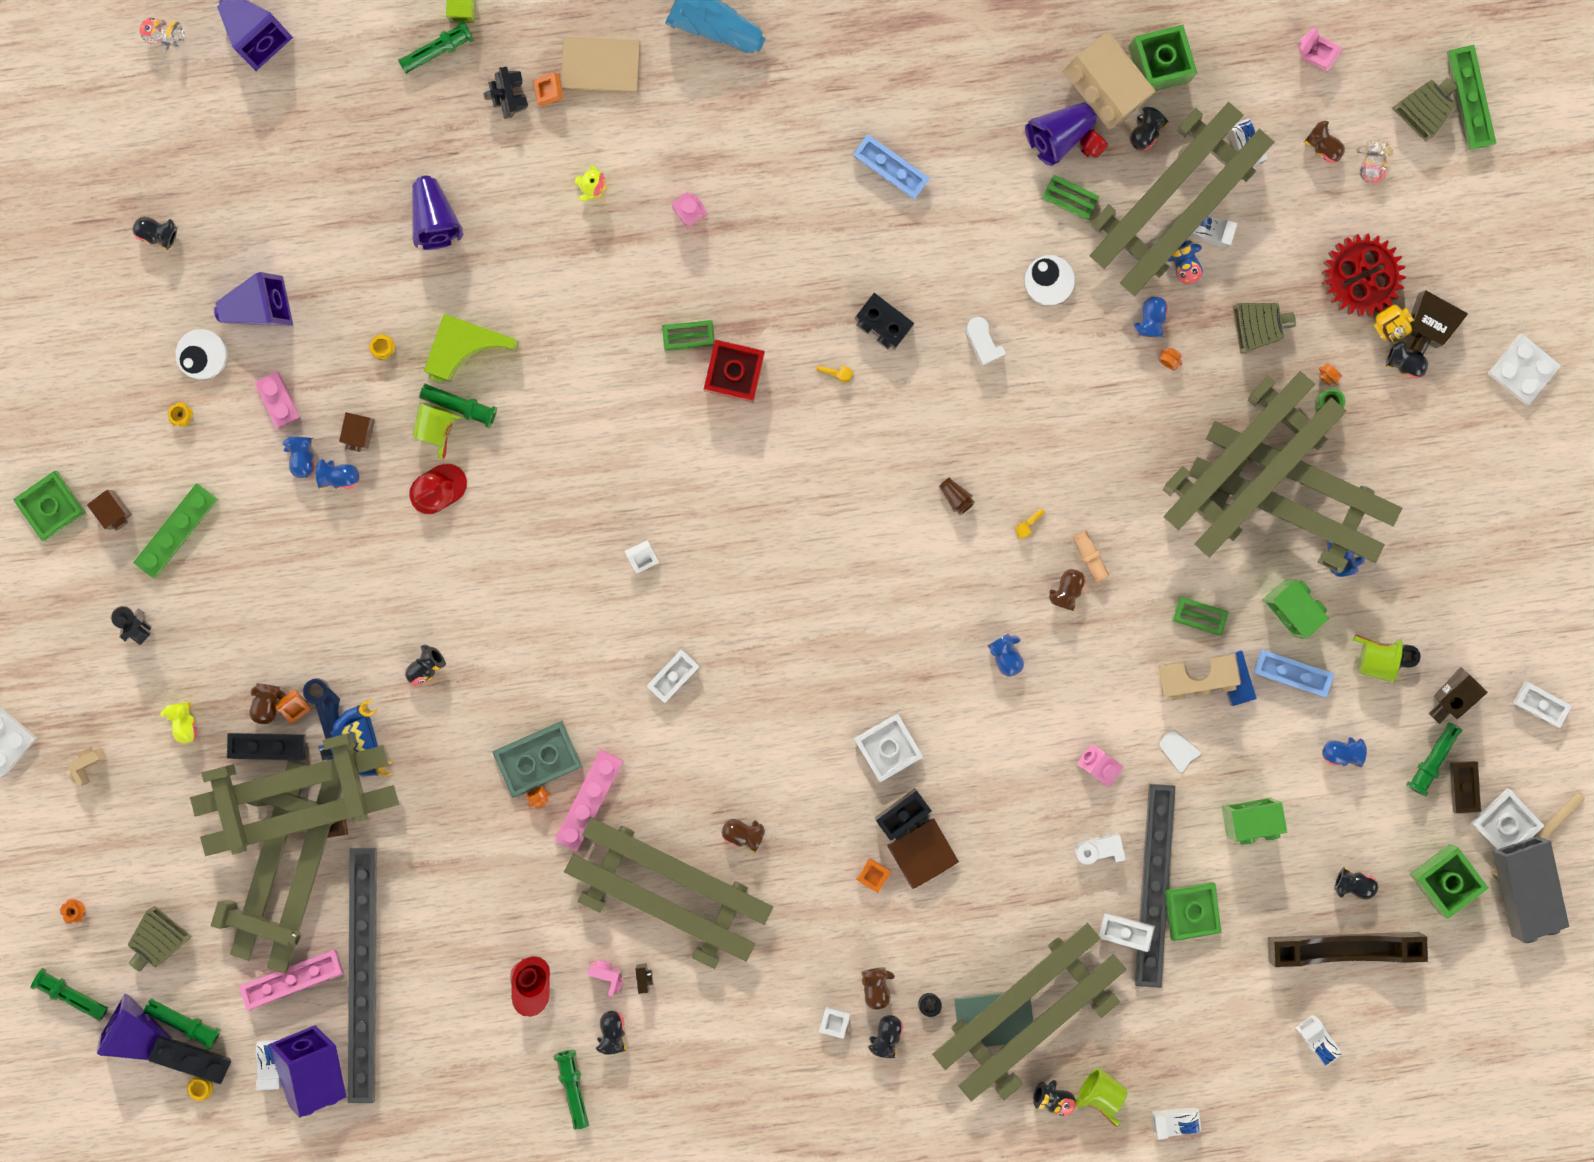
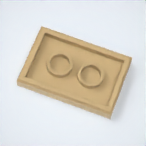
M563 37L562 89L638 93L640 41Z

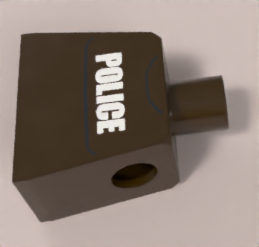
M1427 290L1420 292L1411 313L1414 321L1410 323L1412 326L1410 335L1416 338L1410 350L1424 356L1429 345L1434 348L1442 347L1468 313Z
M1460 667L1433 696L1439 703L1428 714L1439 724L1450 714L1459 719L1483 698L1488 691Z

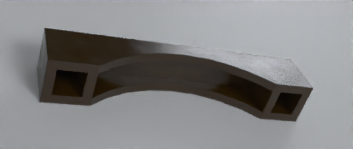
M1420 932L1268 937L1269 963L1274 967H1300L1342 961L1428 962L1427 936Z

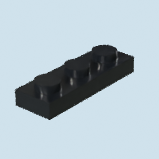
M227 733V759L305 760L306 734Z
M158 1035L148 1056L149 1062L220 1085L231 1064L229 1057L162 1035Z

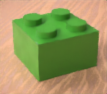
M1184 25L1135 36L1128 46L1133 63L1156 91L1190 83L1197 74Z
M1284 580L1262 599L1295 638L1307 639L1329 620V617L1325 614L1327 612L1326 607L1319 600L1314 601L1309 595L1311 590L1302 580L1299 582L1297 580Z
M1266 798L1222 806L1226 834L1235 842H1240L1241 845L1255 843V838L1265 837V840L1281 838L1280 834L1287 833L1283 804L1276 799Z
M1451 844L1447 845L1409 874L1436 911L1447 919L1489 889L1461 850Z

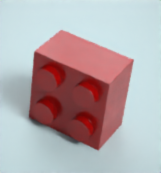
M715 339L704 392L754 403L765 351Z

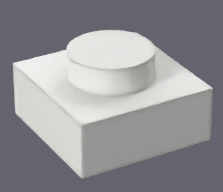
M648 540L625 551L636 574L659 563Z
M825 1006L819 1033L844 1039L850 1012Z

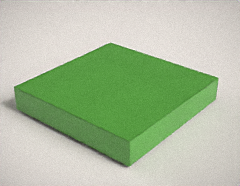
M53 471L13 499L41 541H46L86 513L58 471Z
M1208 882L1165 890L1171 940L1178 941L1222 933L1216 883Z

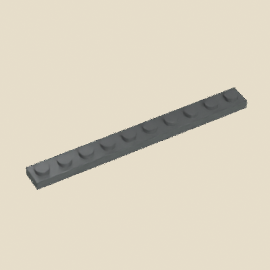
M350 848L348 1103L375 1102L377 848Z

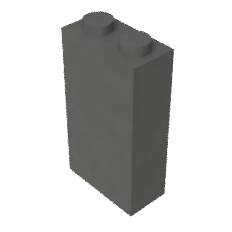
M1536 836L1494 850L1493 856L1511 936L1523 943H1533L1539 937L1556 935L1560 933V930L1568 928L1569 922L1551 841Z

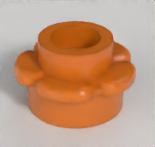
M1169 348L1168 350L1163 349L1161 351L1162 355L1159 361L1165 367L1176 370L1179 365L1183 364V361L1180 359L1182 355L1177 350Z
M1326 363L1323 368L1319 367L1321 373L1318 376L1329 386L1332 383L1339 384L1338 380L1342 375L1329 363Z
M543 786L533 789L526 795V799L529 802L528 807L539 809L549 802L548 797L550 793L545 791Z
M77 899L67 900L66 904H62L60 908L63 920L69 924L81 922L86 911L84 904Z

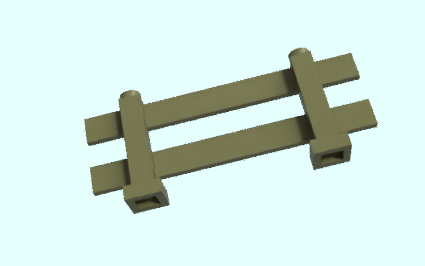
M1229 101L1208 125L1201 121L1203 113L1197 108L1187 116L1178 126L1177 132L1184 138L1189 134L1194 140L1121 221L1114 217L1116 210L1108 204L1091 223V227L1096 232L1100 233L1103 229L1108 234L1089 255L1104 270L1123 249L1127 250L1139 261L1120 282L1134 297L1154 275L1160 278L1168 270L1169 266L1166 262L1240 180L1247 182L1257 170L1253 166L1275 143L1260 128L1238 152L1226 143L1223 138L1244 116ZM1211 153L1225 167L1160 239L1149 248L1136 234Z
M1301 371L1280 393L1272 388L1275 381L1267 376L1254 389L1247 400L1254 407L1261 403L1265 409L1194 484L1187 479L1190 472L1182 466L1163 488V491L1169 496L1175 492L1180 497L1163 516L1178 531L1196 512L1211 524L1209 529L1194 544L1209 558L1227 539L1234 541L1243 531L1240 525L1312 448L1319 450L1328 440L1325 434L1346 413V410L1333 398H1330L1311 420L1297 410L1295 406L1315 386V383ZM1280 422H1283L1296 436L1224 511L1210 497Z
M1214 421L1205 440L1227 449L1241 433ZM1261 442L1213 493L1210 499L1225 511L1230 506L1226 503L1229 495L1238 498L1252 483L1239 476L1247 459L1267 467L1281 451ZM1196 457L1189 476L1198 480L1212 463ZM1300 461L1286 477L1350 506L1342 524L1274 492H1271L1257 507L1331 542L1332 545L1329 551L1324 549L1317 563L1338 573L1344 570L1348 560L1343 558L1347 550L1376 563L1385 546L1384 543L1357 531L1364 514L1394 527L1403 509L1392 502L1374 495L1375 491L1361 485L1359 488L1303 461Z
M355 732L346 733L322 740L325 750L332 749L334 759L237 785H232L230 777L237 774L234 764L202 772L203 782L210 781L213 791L190 797L194 816L218 811L223 831L200 837L205 856L231 850L232 855L247 851L246 846L348 818H352L353 823L368 819V813L399 805L394 785L366 793L362 789L359 773L389 765L384 745L353 753L351 743L357 742ZM340 779L344 794L343 799L246 825L242 823L238 805Z
M288 760L285 771L306 765ZM340 779L322 783L317 801L301 797V789H297L247 804L256 807L266 806L267 804L274 806L272 818L339 800L342 787ZM334 822L308 829L280 923L265 919L263 916L288 835L263 842L243 911L236 909L237 902L231 900L218 901L210 925L217 929L230 926L237 928L230 955L250 961L257 936L274 941L267 968L284 974L287 973L294 947L298 945L301 938L300 927L331 824H334Z
M593 817L590 818L582 836L609 848V851L601 867L572 854L564 873L591 885L588 893L582 892L578 903L601 913L606 903L602 898L604 893H607L705 941L702 948L696 947L692 958L713 969L716 968L719 962V957L716 956L719 949L745 962L748 961L756 943L728 929L737 912L765 925L774 906L747 894L748 887L734 881V884L731 886L633 838L634 831L621 825L620 829L617 830ZM625 856L723 904L715 922H711L614 874L622 857Z
M1088 922L1065 942L1060 937L1054 939L1048 945L1052 953L968 1024L963 1019L957 1021L951 1027L955 1035L932 1053L944 1070L948 1069L968 1051L980 1063L981 1066L958 1085L971 1102L994 1082L997 1084L994 1089L1005 1101L1023 1085L1014 1072L1009 1075L1007 1071L1091 1000L1094 1002L1091 1008L1100 1018L1104 1017L1120 1003V1000L1110 990L1107 993L1104 991L1107 986L1127 970L1119 959L1112 954L1091 973L1078 959L1101 939ZM1067 969L1078 984L998 1052L992 1055L981 1040L1063 970Z

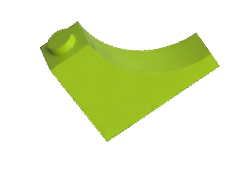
M443 314L424 372L430 374L428 379L441 384H443L444 380L451 382L458 368L471 356L481 351L495 348L516 351L519 341Z

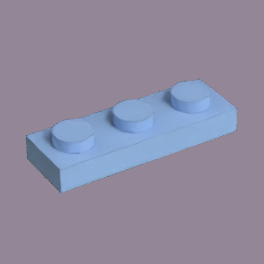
M867 134L853 154L854 158L913 200L917 198L930 179L869 134Z
M1260 649L1253 670L1254 674L1327 698L1334 677V673Z

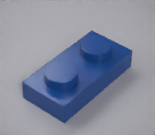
M1242 650L1233 652L1237 656L1241 685H1236L1237 690L1227 692L1231 706L1257 699Z

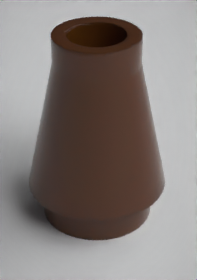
M950 477L940 484L939 488L942 490L953 512L957 511L959 515H962L974 505L973 495Z

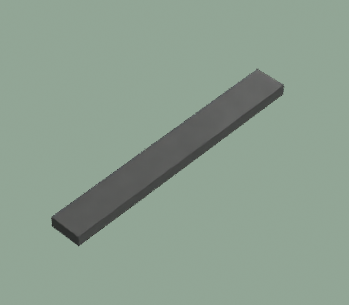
M1149 784L1139 922L1155 926L1149 952L1137 949L1136 986L1157 988L1162 986L1167 915L1165 890L1169 886L1175 800L1174 785Z

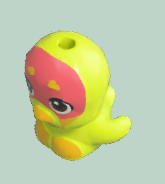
M590 165L591 170H588L583 176L575 178L576 185L584 193L583 196L579 197L580 201L600 198L607 189L603 173L593 165Z
M190 702L166 706L160 713L161 716L167 717V720L172 722L173 737L181 744L193 742L197 737V727L195 724L197 720L190 715Z

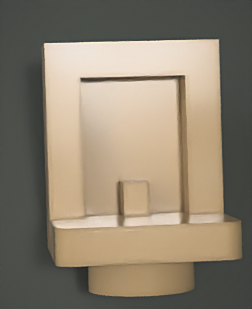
M89 747L77 753L78 759L67 764L69 768L68 775L73 783H77L79 787L90 783L84 768L106 758L102 748L93 750L92 747Z

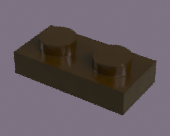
M1478 761L1450 762L1453 813L1481 812Z

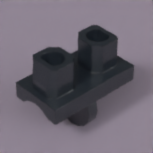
M507 66L500 67L499 72L494 74L496 81L488 82L490 90L484 92L483 95L485 100H492L494 108L502 107L504 119L512 118L515 113L526 110L528 102L525 94L513 95L512 88L522 86L521 71H508Z
M120 606L113 610L111 620L116 627L121 628L119 637L126 642L130 637L137 644L141 645L150 636L152 626L143 620L144 612L138 608L135 611V615L127 606Z

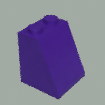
M316 1025L268 1044L288 1105L299 1118L309 1116L314 1111L334 1105L338 1101L347 1098L336 1045Z

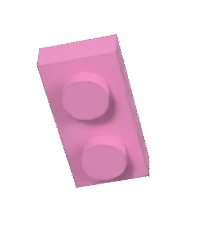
M279 372L254 382L276 429L301 418Z

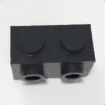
M875 292L855 317V320L858 321L856 326L866 334H869L870 331L878 337L876 341L887 350L890 347L895 350L914 325V322Z
M914 788L874 818L889 840L892 841L894 838L899 840L909 832L908 828L915 823L920 825L930 817L928 814L932 810L916 788Z

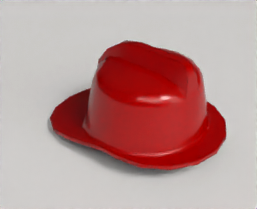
M453 464L438 465L419 476L412 483L409 491L410 501L414 508L423 514L440 512L464 495L467 489V478L458 466Z
M531 956L522 958L511 970V999L513 1007L519 1014L532 1017L541 1013L548 1004L550 996V968L541 957Z

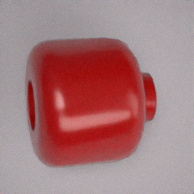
M1089 130L1080 140V145L1083 148L1081 152L1086 157L1091 155L1094 158H1098L1108 147V142L1095 130Z

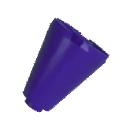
M1082 102L1032 118L1025 125L1028 143L1032 149L1034 147L1038 149L1040 154L1037 157L1043 163L1053 166L1096 124L1097 114L1090 105Z
M428 175L418 177L412 185V240L414 246L418 248V245H422L423 250H435L452 245L451 240L456 237L458 241L461 240L464 235L462 226L437 179L431 178Z

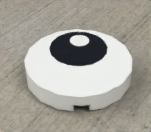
M1045 255L1037 258L1028 266L1024 275V287L1028 295L1034 302L1043 306H1055L1062 303L1071 295L1075 286V275L1072 267L1065 259L1056 255Z
M205 329L192 330L185 334L178 342L175 351L176 362L181 371L187 376L198 380L214 378L225 368L228 359L227 347L223 340L216 333Z

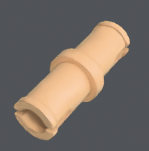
M1084 530L1072 538L1083 556L1081 557L1082 562H1086L1094 581L1098 582L1110 574L1099 556L1101 554L1100 550L1095 548L1087 533L1088 531Z

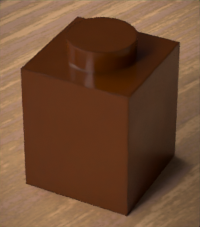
M345 412L339 442L346 444L345 449L360 452L361 447L368 449L375 419Z
M114 490L104 491L87 504L103 528L107 530L115 529L117 531L128 523L127 519L132 516V513Z

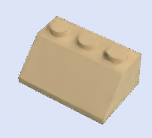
M1108 31L1078 54L1062 70L1109 130L1125 121L1156 92Z

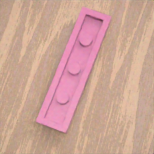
M602 749L600 750L555 841L576 852L578 851L584 839L582 834L590 818H595L624 760Z
M331 950L288 967V971L285 974L277 971L239 987L246 1010L251 1011L344 975V971L337 950Z

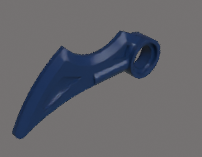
M313 678L304 685L303 696L309 703L315 704L324 737L328 739L331 738L330 732L333 731V725L339 718L338 708L341 699L329 688L325 680ZM319 684L322 686L323 695L320 698H313L310 695L309 689L311 685Z

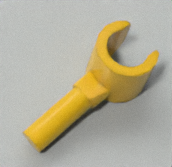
M821 365L817 367V371L832 375L844 383L849 382L854 374L850 368L842 365L839 372Z
M1042 508L1030 519L1015 527L1019 539L1032 534L1029 526L1045 514Z

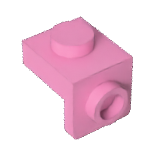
M1314 28L1308 34H1305L1299 43L1302 60L1327 72L1342 52L1341 46L1320 37L1318 31Z
M1093 744L1084 752L1078 762L1080 767L1108 787H1110L1124 768Z
M598 959L597 962L592 961L587 975L611 982L607 997L612 998L614 992L619 993L624 978L619 977L621 969L611 967L612 963Z

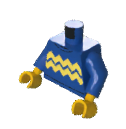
M368 699L361 705L346 710L333 725V731L330 732L331 738L355 732L357 742L351 743L353 753L378 747L370 718L378 709L371 711L368 708V703L374 701L373 699ZM324 745L318 746L322 761L334 758L332 749L325 750ZM385 766L359 773L363 777L378 775L387 777L394 774V772L388 773L385 770Z

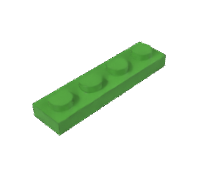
M1475 45L1449 50L1447 56L1453 82L1457 85L1455 91L1468 149L1471 151L1493 146L1497 143Z
M196 483L133 563L152 578H156L218 501V498L199 483Z

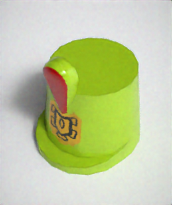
M419 402L412 436L419 440L439 445L437 458L444 459L447 453V438L455 420L461 419L462 416L437 406Z
M1355 635L1353 641L1364 643L1360 653L1358 672L1394 683L1402 657V640L1397 639L1394 644L1377 643L1360 635Z
M1098 1067L1084 1081L1077 1095L1076 1105L1080 1108L1089 1106L1101 1112L1115 1127H1118L1121 1122L1112 1116L1124 1104L1127 1097V1089Z

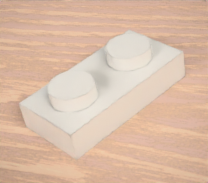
M681 649L652 679L647 687L666 703L700 666Z
M1524 681L1513 702L1514 705L1557 728L1562 726L1572 707L1570 704Z
M1105 913L1099 937L1106 941L1149 952L1155 926Z

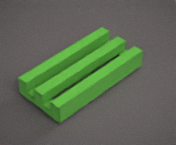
M1056 175L1052 176L1042 199L1085 220L1089 219L1099 198L1098 195ZM1056 183L1083 197H1086L1090 199L1091 202L1089 203L1077 196H1074L1054 186V184ZM1051 191L1087 208L1086 212L1051 196Z
M712 320L662 325L665 351L714 346ZM708 326V331L668 335V330ZM709 337V341L669 344V340Z
M1179 597L1172 621L1222 636L1229 612ZM1184 603L1222 615L1221 620L1184 609ZM1183 613L1218 624L1219 626L1218 629L1180 618V615Z

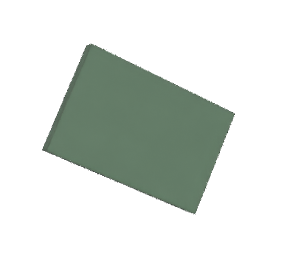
M563 721L492 751L512 798L583 767Z
M1004 992L954 998L956 1021L963 1019L968 1024ZM1031 998L981 1040L986 1047L1005 1045L1033 1022Z

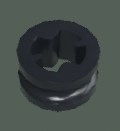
M1403 645L1400 666L1408 668L1416 666L1421 658L1418 648L1412 645ZM1411 650L1413 652L1411 654L1413 660L1411 662H1404L1405 655L1403 652H1410Z
M925 993L919 998L918 1007L924 1016L934 1017L940 1013L942 1003L935 994ZM927 999H930L931 1002L933 999L936 1000L933 1011H930L929 1008L927 1011L924 1010Z

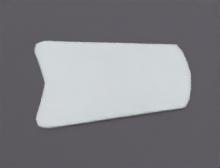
M1175 730L1167 733L1159 743L1161 749L1180 773L1184 772L1192 760L1201 755L1198 749Z

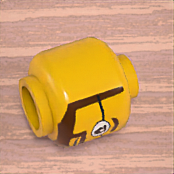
M1392 305L1376 316L1377 323L1373 325L1383 341L1388 340L1394 343L1412 332L1410 323L1414 319L1407 308L1401 310L1399 306Z

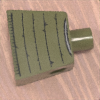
M1446 78L1439 86L1433 80H1430L1397 103L1392 109L1427 142L1436 135L1455 108L1456 103L1449 96L1457 89V85L1449 78Z
M1238 303L1233 306L1241 354L1284 339L1283 329L1296 327L1294 312L1281 314L1278 303Z
M154 906L145 912L128 943V946L136 952L129 961V964L137 971H142L147 963L157 967L192 936Z

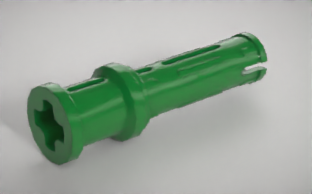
M463 20L460 21V25L447 32L442 31L439 34V38L398 59L404 72L408 74V72L447 51L449 53L455 52L456 47L467 41L473 42L474 38Z
M426 383L421 388L419 394L420 399L458 412L466 420L470 421L473 419L481 422L487 428L492 426L497 414V407L495 406L490 408L478 403L474 398L469 400L463 399Z
M1450 722L1447 723L1425 762L1418 764V771L1412 781L1407 782V787L1426 797L1428 795L1427 790L1434 778L1437 779L1439 777V767L1459 734L1463 731L1461 728H1456V725Z
M44 968L38 972L30 986L33 990L37 988L50 995L49 998L51 1000L59 999L99 1022L103 1019L109 1008L69 987L63 978L59 980L46 973Z
M152 998L148 1001L149 1005L146 1004L143 1011L144 1014L185 1033V1037L188 1040L194 1039L206 1045L208 1050L212 1049L221 1033V1029H213L203 1024L199 1018L192 1020Z
M576 1050L559 1052L553 1057L558 1063L560 1072L558 1079L564 1085L573 1129L579 1130L588 1127L589 1122L579 1083L581 1072L577 1070L574 1057L576 1056Z

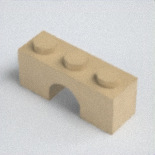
M1236 653L1210 657L1211 672L1203 679L1193 678L1187 671L1185 661L1160 665L1158 668L1164 697L1170 696L1171 700L1186 698L1185 694L1195 692L1196 696L1211 694V689L1221 688V692L1237 690L1236 685H1241V678Z

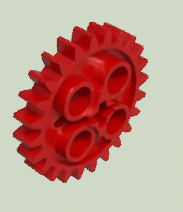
M1368 233L1364 235L1362 240L1359 234L1354 235L1353 242L1347 237L1344 239V245L1341 243L1335 245L1337 252L1330 251L1328 253L1332 260H1325L1323 262L1324 265L1329 267V269L1321 272V274L1328 276V279L1323 281L1322 285L1330 286V289L1325 294L1333 293L1334 297L1331 303L1339 301V310L1347 306L1348 315L1352 314L1355 310H1357L1358 317L1363 316L1365 310L1368 316L1374 315V309L1381 313L1384 311L1383 305L1387 308L1392 306L1390 299L1396 300L1399 298L1395 290L1400 291L1404 289L1398 283L1406 279V276L1399 274V271L1405 269V266L1397 264L1402 259V256L1394 257L1393 254L1397 248L1394 247L1388 250L1389 241L1386 240L1380 244V236L1378 235L1372 241H1370ZM1366 252L1374 256L1373 265L1365 261ZM1343 263L1350 265L1352 269L1350 276L1342 272ZM1380 264L1384 266L1383 269L1348 286L1343 285L1345 281ZM1377 275H1381L1385 279L1384 287H1379L1376 284L1375 279ZM1354 286L1361 288L1363 292L1361 299L1353 295Z

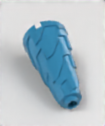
M675 0L670 10L671 12L665 21V24L674 29L676 27L720 44H727L745 53H753L755 50L759 52L766 39L762 36L763 31H761L759 26L736 13V10L720 0Z

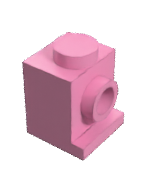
M687 192L671 203L673 210L687 229L708 215L699 198L693 193L690 195Z

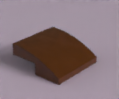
M934 818L908 832L901 839L894 840L887 845L912 889L933 879L959 862Z

